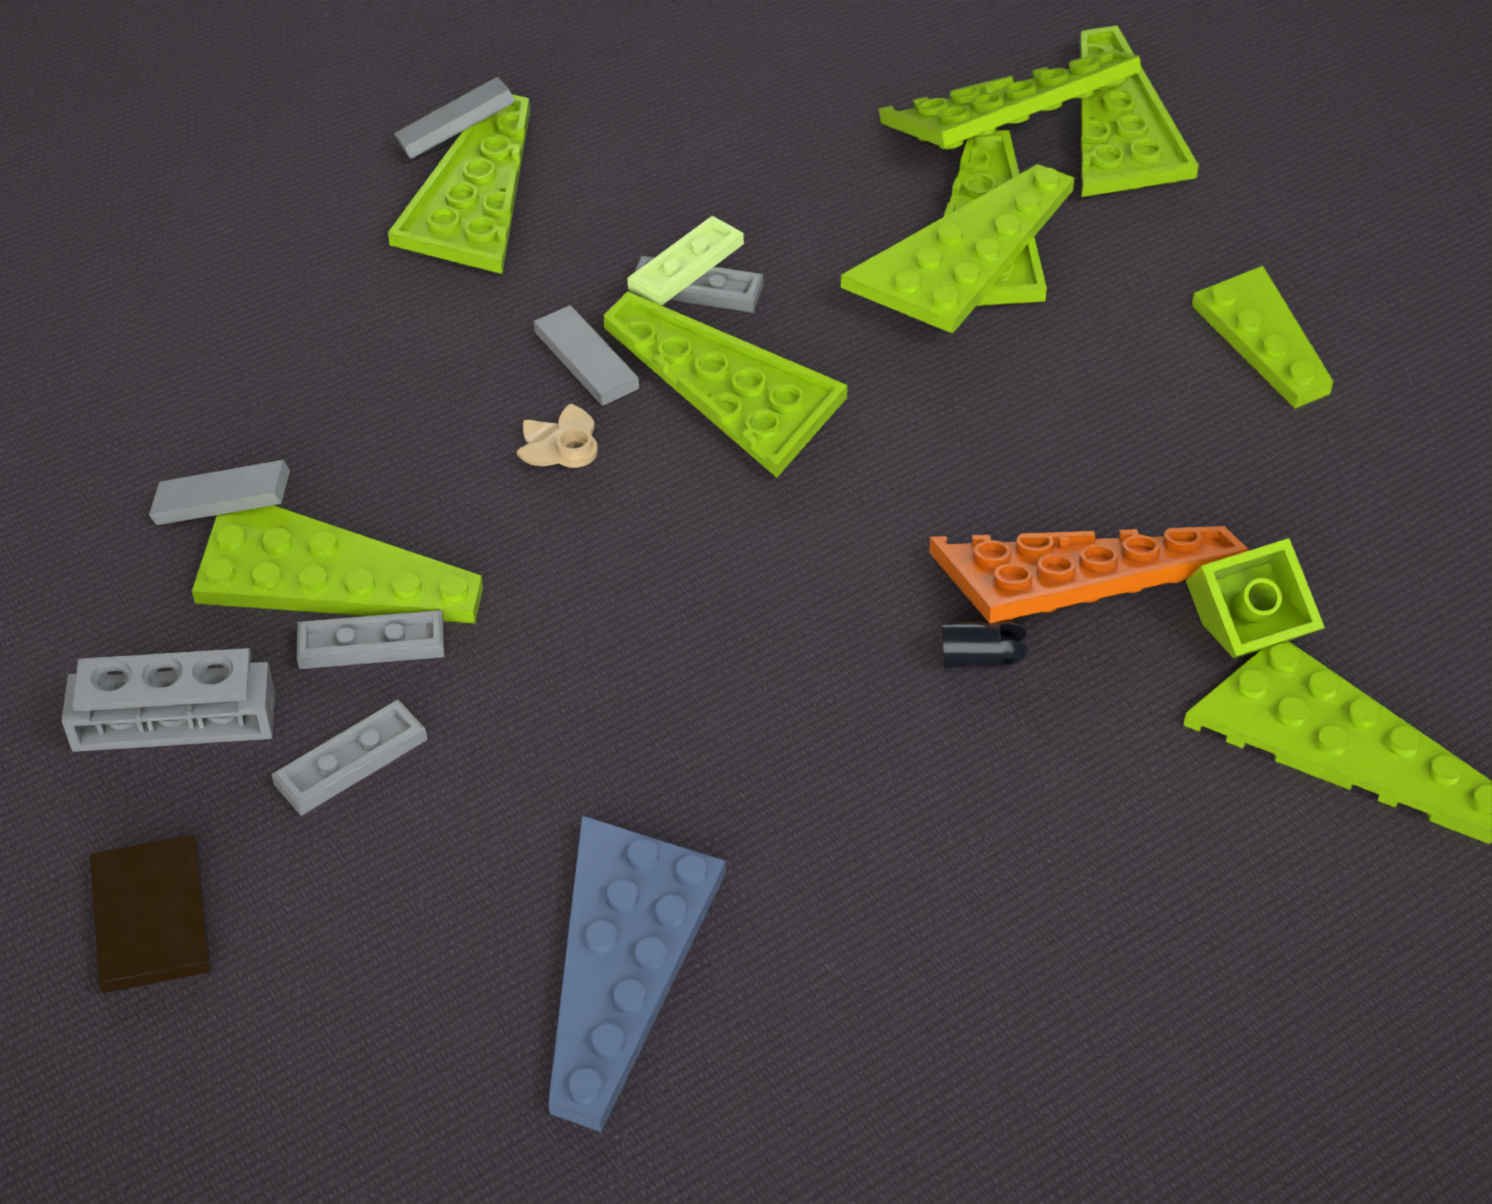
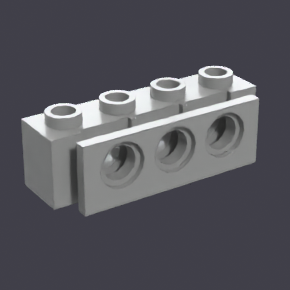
M250 648L78 659L76 674H68L62 723L72 752L273 739L275 689L269 663H251ZM218 664L223 665L224 668L209 669L208 666ZM160 668H172V669H173V671H163V672H159V671H157V670L160 669ZM121 671L123 674L109 675L107 673Z

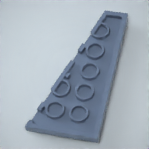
M582 816L548 1102L551 1115L602 1132L726 874V861Z

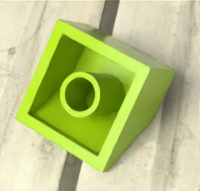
M1289 538L1202 565L1186 580L1202 625L1233 658L1321 631L1325 628Z

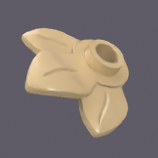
M569 404L563 410L558 423L524 420L523 434L527 445L517 451V456L526 463L535 466L561 464L570 468H578L588 465L596 458L598 453L597 442L592 437L594 421L588 413L573 404Z

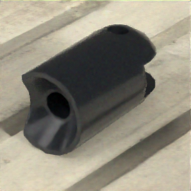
M987 620L942 622L944 668L1012 665L1020 662L1027 654V646L1019 642L1026 637L1027 632L1016 621L1004 620L995 623H989Z

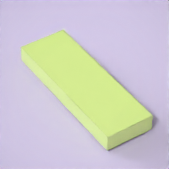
M711 216L627 278L628 289L642 298L662 306L744 245V233Z

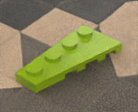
M1263 266L1193 294L1192 307L1295 409L1331 394L1333 385L1331 376Z

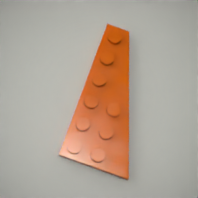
M1225 526L1168 528L1164 536L1157 537L1139 535L1137 529L1119 530V538L1095 539L1094 531L1021 533L1017 537L1016 542L991 540L990 535H972V543L947 544L946 536L930 537L929 553L990 624L1004 620H1013L1017 617L1039 612H1052L1057 608L1082 602H1096L1100 598L1121 593H1135L1143 588L1165 583H1179L1189 578L1202 565L1248 551V548Z

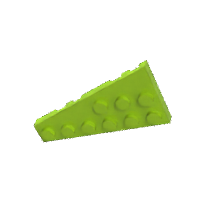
M1117 25L1081 31L1080 58L1112 50H1120L1134 55ZM1142 67V72L1126 77V82L1115 86L1105 85L1095 89L1093 95L1080 98L1082 197L1197 178L1199 165Z
M1112 50L1072 60L1069 62L1070 69L1067 70L1062 68L1048 69L1046 67L1032 70L1033 78L1014 82L1013 77L1008 76L952 90L950 92V99H929L928 97L913 100L914 108L902 111L894 110L892 105L879 108L880 121L883 125L918 137L921 141H929L939 145L942 149H952L961 146L963 140L967 138L993 134L997 131L996 127L1006 123L1024 122L1030 118L1032 113L1040 110L1050 111L1058 109L1062 106V102L1071 98L1089 97L1095 93L1094 90L1105 85H1120L1126 82V77L1142 72L1140 56L1120 50Z
M999 130L990 135L967 138L960 161L959 173L954 181L952 196L947 204L944 217L1019 175L1009 130ZM1035 237L990 288L977 306L1045 302L1047 287Z
M627 291L603 315L604 329L776 478L847 399L848 385L631 292Z
M1289 641L1259 651L1185 714L1183 726L1199 732L1202 727H1206L1226 735L1227 743L1242 749L1246 743L1273 753L1274 759L1278 763L1351 790L1352 786L1356 785L1379 794L1377 800L1395 808L1398 803L1405 804L1425 812L1429 821L1487 844L1492 842V781Z

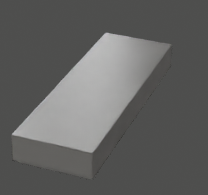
M495 77L397 131L394 135L408 157L413 159L511 105L514 99L506 85L498 77Z
M641 256L635 272L654 258ZM713 267L670 300L754 313L763 288V274Z
M571 305L534 321L535 333L601 406L639 389V378Z
M284 460L161 481L158 484L149 515L156 525H163L278 505L282 503L290 470Z
M442 610L297 622V662L299 669L445 657Z
M397 699L272 773L273 783L302 816L428 740L426 729Z

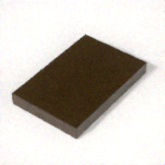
M195 834L90 854L98 976L103 993L211 972L199 852Z

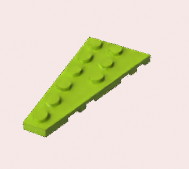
M512 94L514 102L511 105L462 131L388 231L390 246L503 274L530 115L529 98Z
M1037 164L841 275V288L953 334L1071 194L1074 186V177Z
M272 505L217 515L192 589L195 604L361 616L442 610L443 620L446 622L475 624L483 592V582L481 575Z

